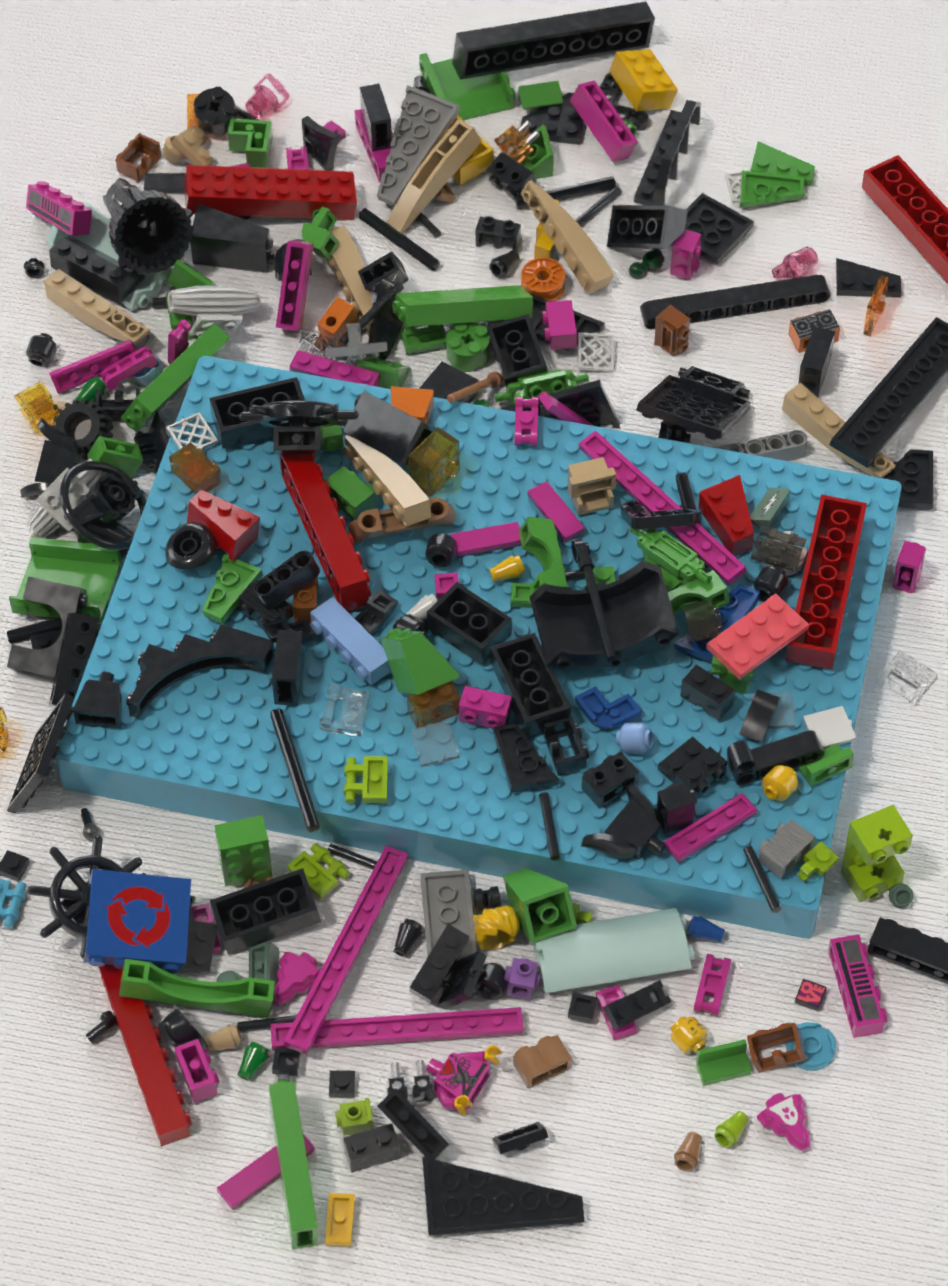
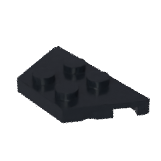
M530 294L533 297V314L530 320L538 340L550 344L549 341H545L544 328H547V324H543L542 311H546V302L551 301ZM573 310L577 345L578 332L600 333L604 330L605 322Z

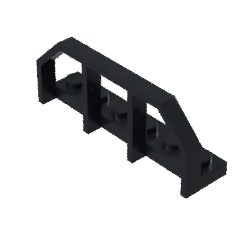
M686 100L682 112L670 111L636 190L633 203L665 205L668 179H677L679 152L684 154L688 152L690 123L700 124L702 102Z

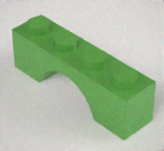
M527 517L519 529L522 549L533 554L540 561L544 572L539 573L531 585L532 594L544 583L553 586L569 587L566 582V570L562 564V552L558 546L557 530L554 528L553 519Z
M712 570L707 573L712 576V580L707 585L696 578L668 592L674 615L682 610L691 608L702 609L711 613L730 603L727 586L716 572Z

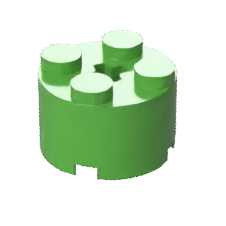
M473 322L455 323L446 335V358L451 363V366L463 372H474V369L480 366L483 368L488 363L490 347L487 328Z

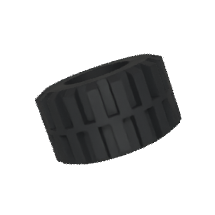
M81 399V402L73 400V404L66 403L64 405L65 409L62 410L60 408L58 410L60 414L58 417L55 416L53 420L56 422V425L52 426L72 438L78 446V453L82 455V459L89 460L87 454L97 438L102 436L113 439L114 434L110 430H113L114 427L110 423L112 421L110 416L93 402H88L84 399ZM85 420H91L89 433L84 438L76 440L75 430L77 426Z

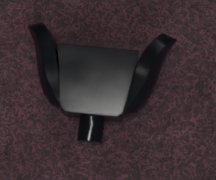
M43 418L40 419L37 426L48 440L44 441L34 481L44 483H32L20 489L21 498L40 496L66 468L70 469L76 464L81 463L82 455L78 453V446L75 441L65 433L49 425Z
M633 781L626 786L629 802L607 827L605 833H594L584 836L581 847L593 849L607 856L619 859L632 857L639 859L647 849L657 856L663 852L666 843L657 838L661 826L658 812L652 802Z

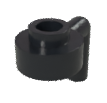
M582 539L571 542L572 555L578 566L580 557L577 546L584 543ZM586 542L584 544H586L587 551L590 556V548L588 543ZM580 566L579 570L566 572L565 575L566 582L585 578L584 573L580 570Z

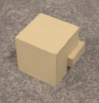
M603 457L568 465L567 488L578 516L613 508L614 496L611 489L616 488V473L614 468H607Z

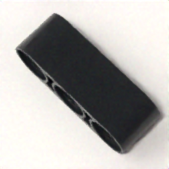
M300 551L260 579L254 586V592L264 608L273 609L313 581L319 575L320 568L309 551Z

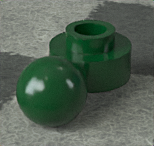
M653 249L647 252L642 258L643 262H635L630 265L629 275L634 279H640L645 275L646 269H659L665 261L662 251L660 249Z

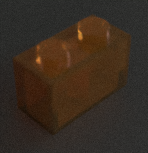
M191 442L169 456L171 471L195 494L201 490L209 492L221 484L219 466L214 461L211 462L206 457L204 451L201 448L197 449Z
M450 681L419 695H408V713L418 730L458 715L461 697L453 681Z

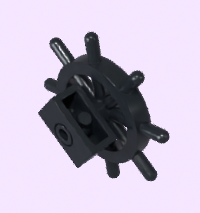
M279 401L267 403L263 406L252 405L250 412H241L239 414L241 421H259L263 427H274V451L276 454H323V430L321 428L334 425L344 426L347 420H355L359 417V413L356 410H338L336 404L316 401Z
M99 835L93 838L91 855L81 856L71 861H68L57 847H52L49 853L61 869L55 875L51 887L31 885L27 889L30 895L49 897L50 910L55 920L40 931L41 937L47 938L61 927L70 935L82 939L80 953L82 959L86 952L91 887H89V880L85 882L77 871L90 868V878L92 869L132 873L142 865L140 857L134 858L124 867L119 866L108 858L102 857L103 839ZM69 877L78 889H61V886L66 878Z

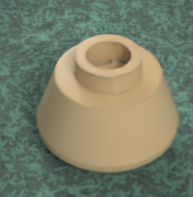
M168 136L163 146L165 159L174 163L186 159L171 143L176 136Z

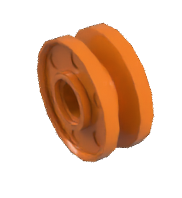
M547 257L532 259L522 268L521 286L529 294L555 302L565 291V270L554 259Z

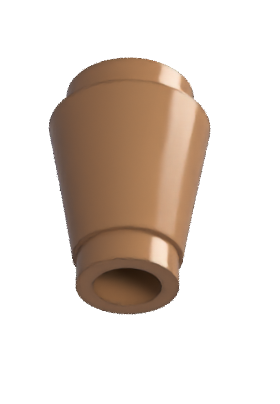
M689 1132L674 1154V1164L680 1170L689 1172L698 1166L702 1141L700 1134Z

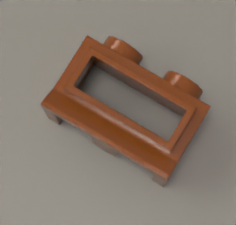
M138 133L134 139L130 140L128 146L117 155L115 159L117 172L133 178L139 183L145 176V173L161 158L160 142ZM143 152L141 164L139 166L132 164Z
M669 305L656 316L654 345L660 346L675 357L680 353H684L689 346L690 318L672 305Z
M318 576L293 594L294 622L305 619L308 624L311 623L310 612L317 608Z
M795 1022L783 1023L769 1030H758L754 1034L747 1036L751 1060L758 1073L807 1060L801 1032ZM795 1041L794 1050L784 1053L781 1050H774L772 1056L762 1058L760 1050Z

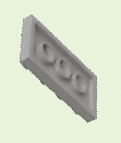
M469 869L420 873L427 957L447 924L452 925L469 936V942L458 960L477 952Z

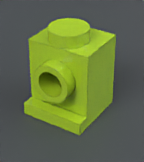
M370 1097L364 1098L365 1100L339 1104L340 1111L335 1112L337 1127H342L343 1136L373 1129Z

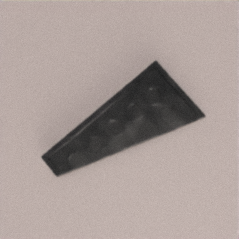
M600 379L549 394L596 427L612 425V428H620L619 419ZM538 397V416H540V406L543 405L542 402L540 401L539 397ZM516 404L499 409L515 412ZM522 408V411H531V408Z
M422 1156L428 1236L585 1222L583 1198L581 1195Z

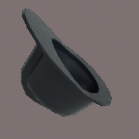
M173 1004L174 1011L158 1024V1029L169 1045L177 1047L198 1039L202 1049L209 1051L208 1045L201 1034L183 1016L178 1006Z

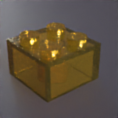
M439 427L409 454V476L430 497L436 491H440L451 477H455L460 470L459 440Z

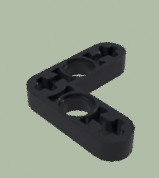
M611 73L606 74L600 89L604 94L612 96L608 100L617 113L625 115L622 120L632 122L636 126L637 131L645 130L648 127V114L644 111H635L634 108L615 104L621 88Z
M630 501L620 504L621 517L634 529L697 524V511L693 509L649 512L639 502Z

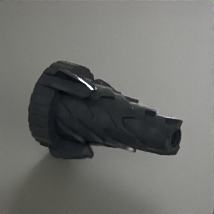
M118 178L108 189L106 195H103V202L111 215L109 238L111 239L112 247L119 256V267L123 269L128 267L136 274H139V272L158 273L169 269L175 265L177 260L183 258L184 253L189 248L192 231H194V226L191 225L190 219L193 216L192 211L182 208L173 197L168 196L164 192H157L156 190L141 191L136 185H131L127 180Z

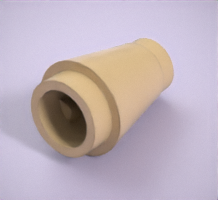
M229 1024L204 1037L209 1048L208 1052L237 1048V1045L243 1044L237 1025L231 1026Z

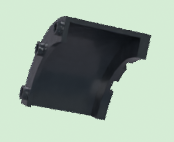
M643 560L630 570L619 575V580L609 584L605 581L596 583L616 654V660L612 662L607 661L587 586H585V590L572 591L571 587L553 586L544 583L530 596L546 665L559 669L617 667L622 663L640 658L669 644L672 639L679 635L661 568L658 565Z

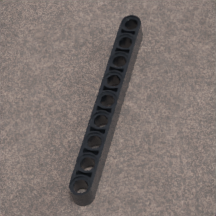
M811 275L649 300L641 304L640 312L644 326L647 329H655L656 316L669 305H672L689 317L691 324L826 302L831 294L823 275Z

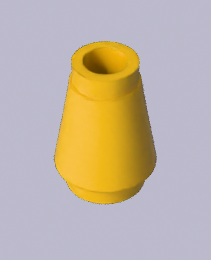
M512 555L489 569L494 582L521 577V574L526 573L519 555L516 557Z

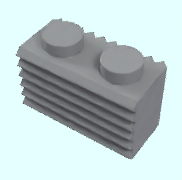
M791 819L789 823H783L778 827L775 836L771 840L766 839L759 847V862L771 870V872H774L775 875H778L779 878H782L813 848L815 836Z

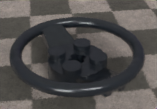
M86 461L70 468L61 481L59 495L63 512L71 526L83 538L99 547L111 550L130 548L134 535L126 540L111 541L95 535L85 525L98 519L103 523L121 521L135 508V501H137L140 515H142L147 501L144 496L145 492L138 487V482L136 480L133 481L131 477L117 467L104 462ZM87 470H98L108 473L101 476L90 487L89 492L86 494V499L72 509L69 501V487L73 478Z

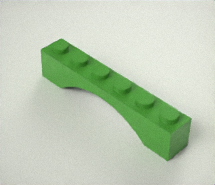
M125 959L119 996L268 1018L273 1003L275 981L252 977L227 982L198 981L171 974L150 962Z

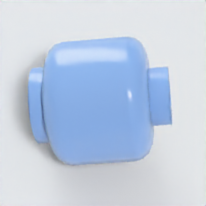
M625 723L621 730L616 733V743L620 745L621 750L625 754H645L649 748H652L653 731L645 723Z

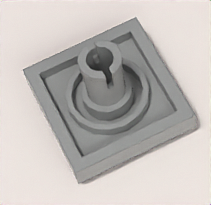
M346 324L349 344L347 346L325 349L326 358L335 357V361L348 360V356H350L351 360L364 359V354H366V358L378 357L379 352L388 351L387 342L364 344L361 337V324Z

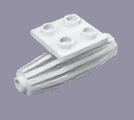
M192 286L171 290L168 293L170 312L197 316L192 329L189 331V335H197L198 338L213 323L230 336L243 320L242 316L232 315L254 312L260 305V296L256 294L255 290L235 286Z
M68 468L36 499L40 506L27 523L30 526L28 531L34 537L39 538L41 536L46 538L61 526L68 532L73 528L63 512L59 495L61 481L69 470ZM87 470L73 478L69 487V501L72 509L86 499V494L89 492L90 487L101 476L106 474L105 472Z

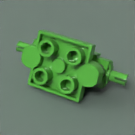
M558 369L519 378L518 382L508 384L506 392L494 394V399L496 403L509 400L510 404L513 405L516 404V397L532 399V397H539L543 391L551 394L577 386V384L589 382L588 373L575 376L572 370L561 371Z
M655 528L647 530L630 529L631 533L639 537L637 547L642 549L644 561L660 566L667 592L696 578L706 585L712 580V576L703 571L705 569V562L698 558L697 553L664 530L659 532Z

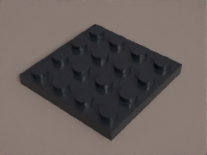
M65 693L37 730L7 808L8 812L16 814L20 808H25L29 798L32 799L36 790L41 788L43 781L48 779L52 771V767L49 766L50 762L56 758L60 749L57 743L59 740H62L67 730L64 724L73 713L74 707L71 706L74 699L73 696Z

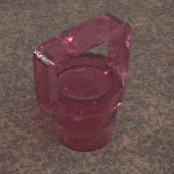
M268 73L253 87L255 92L245 103V108L248 113L260 119L272 109L276 112L290 98V94L278 79H275L272 74ZM266 79L284 97L280 103L273 91L261 85Z
M809 246L791 252L784 257L782 263L771 270L774 278L804 277L818 263V255Z

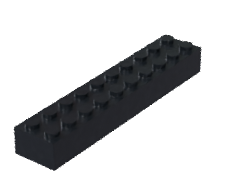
M647 1L457 32L452 64L459 79L463 80L615 54L620 51L649 48L655 16Z

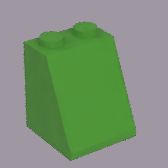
M395 628L387 632L388 636L380 638L398 692L419 695L459 678L457 671L421 632L411 631L410 628L404 630Z
M527 868L503 875L509 906L516 911L520 921V929L531 944L577 928L570 892L566 883Z

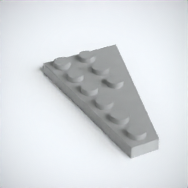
M407 85L405 90L406 96L402 101L400 118L397 119L390 145V154L387 155L386 159L387 165L385 172L382 174L377 192L378 200L395 206L419 166L442 139L460 112L459 105Z

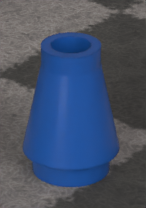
M700 915L699 917L692 916L687 930V934L691 935L692 939L715 941L721 943L725 929L720 928Z

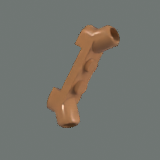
M430 498L431 518L407 527L400 519H396L392 509L378 511V508L366 510L359 515L358 519L349 523V533L355 542L361 543L373 537L437 525L450 526L455 520V510L444 499Z

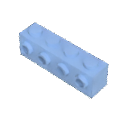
M333 597L310 612L311 628L317 635L320 634L325 639L329 648L335 649L340 654L345 664H350L355 669L356 674L361 680L365 679L370 685H373L391 672L384 648Z

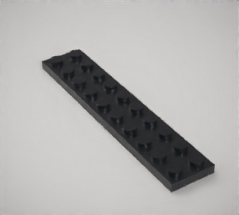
M935 317L833 436L829 444L831 447L868 468L948 372V323Z

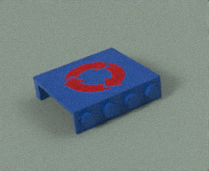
M92 869L89 878V887L91 888L86 952L83 962L95 967L108 964L114 965L115 968L123 969L125 959L150 962L171 974L178 973L179 971L183 972L187 957L191 879Z

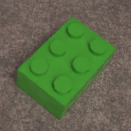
M263 815L214 825L219 862L225 887L240 886L246 882L247 878L253 877V880L263 881L268 878V875L273 877L269 840Z

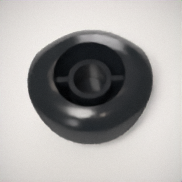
M197 522L186 523L180 526L168 539L165 549L166 560L169 565L178 569H192L209 563L216 553V539L205 525Z

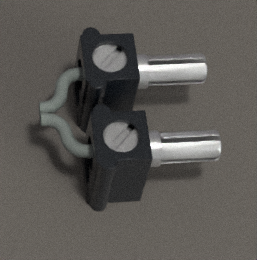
M419 1060L416 1061L417 1076H414V1085L412 1087L413 1100L410 1102L412 1106H415L416 1102L433 1100V1085L430 1084L429 1075H426L424 1060H421L422 1074H420ZM392 1062V1078L389 1079L387 1095L396 1088L408 1100L407 1086L404 1085V1077H400L399 1063L396 1062L397 1076H395L394 1062Z

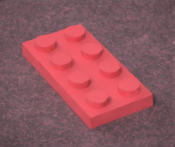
M775 593L708 642L706 649L740 680L808 630L809 624Z

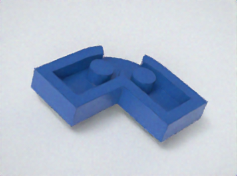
M596 686L575 696L576 704L589 722L602 729H615L641 716V709L629 693L609 704Z

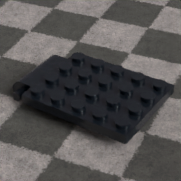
M691 366L689 369L681 367L678 372L680 378L668 375L638 402L636 411L642 413L643 417L649 419L658 418L663 420V423L666 425H679L684 427L683 429L687 432H699L705 434V437L710 440L721 439L749 411L751 402L740 399V396L748 399L751 390L744 388L745 383Z

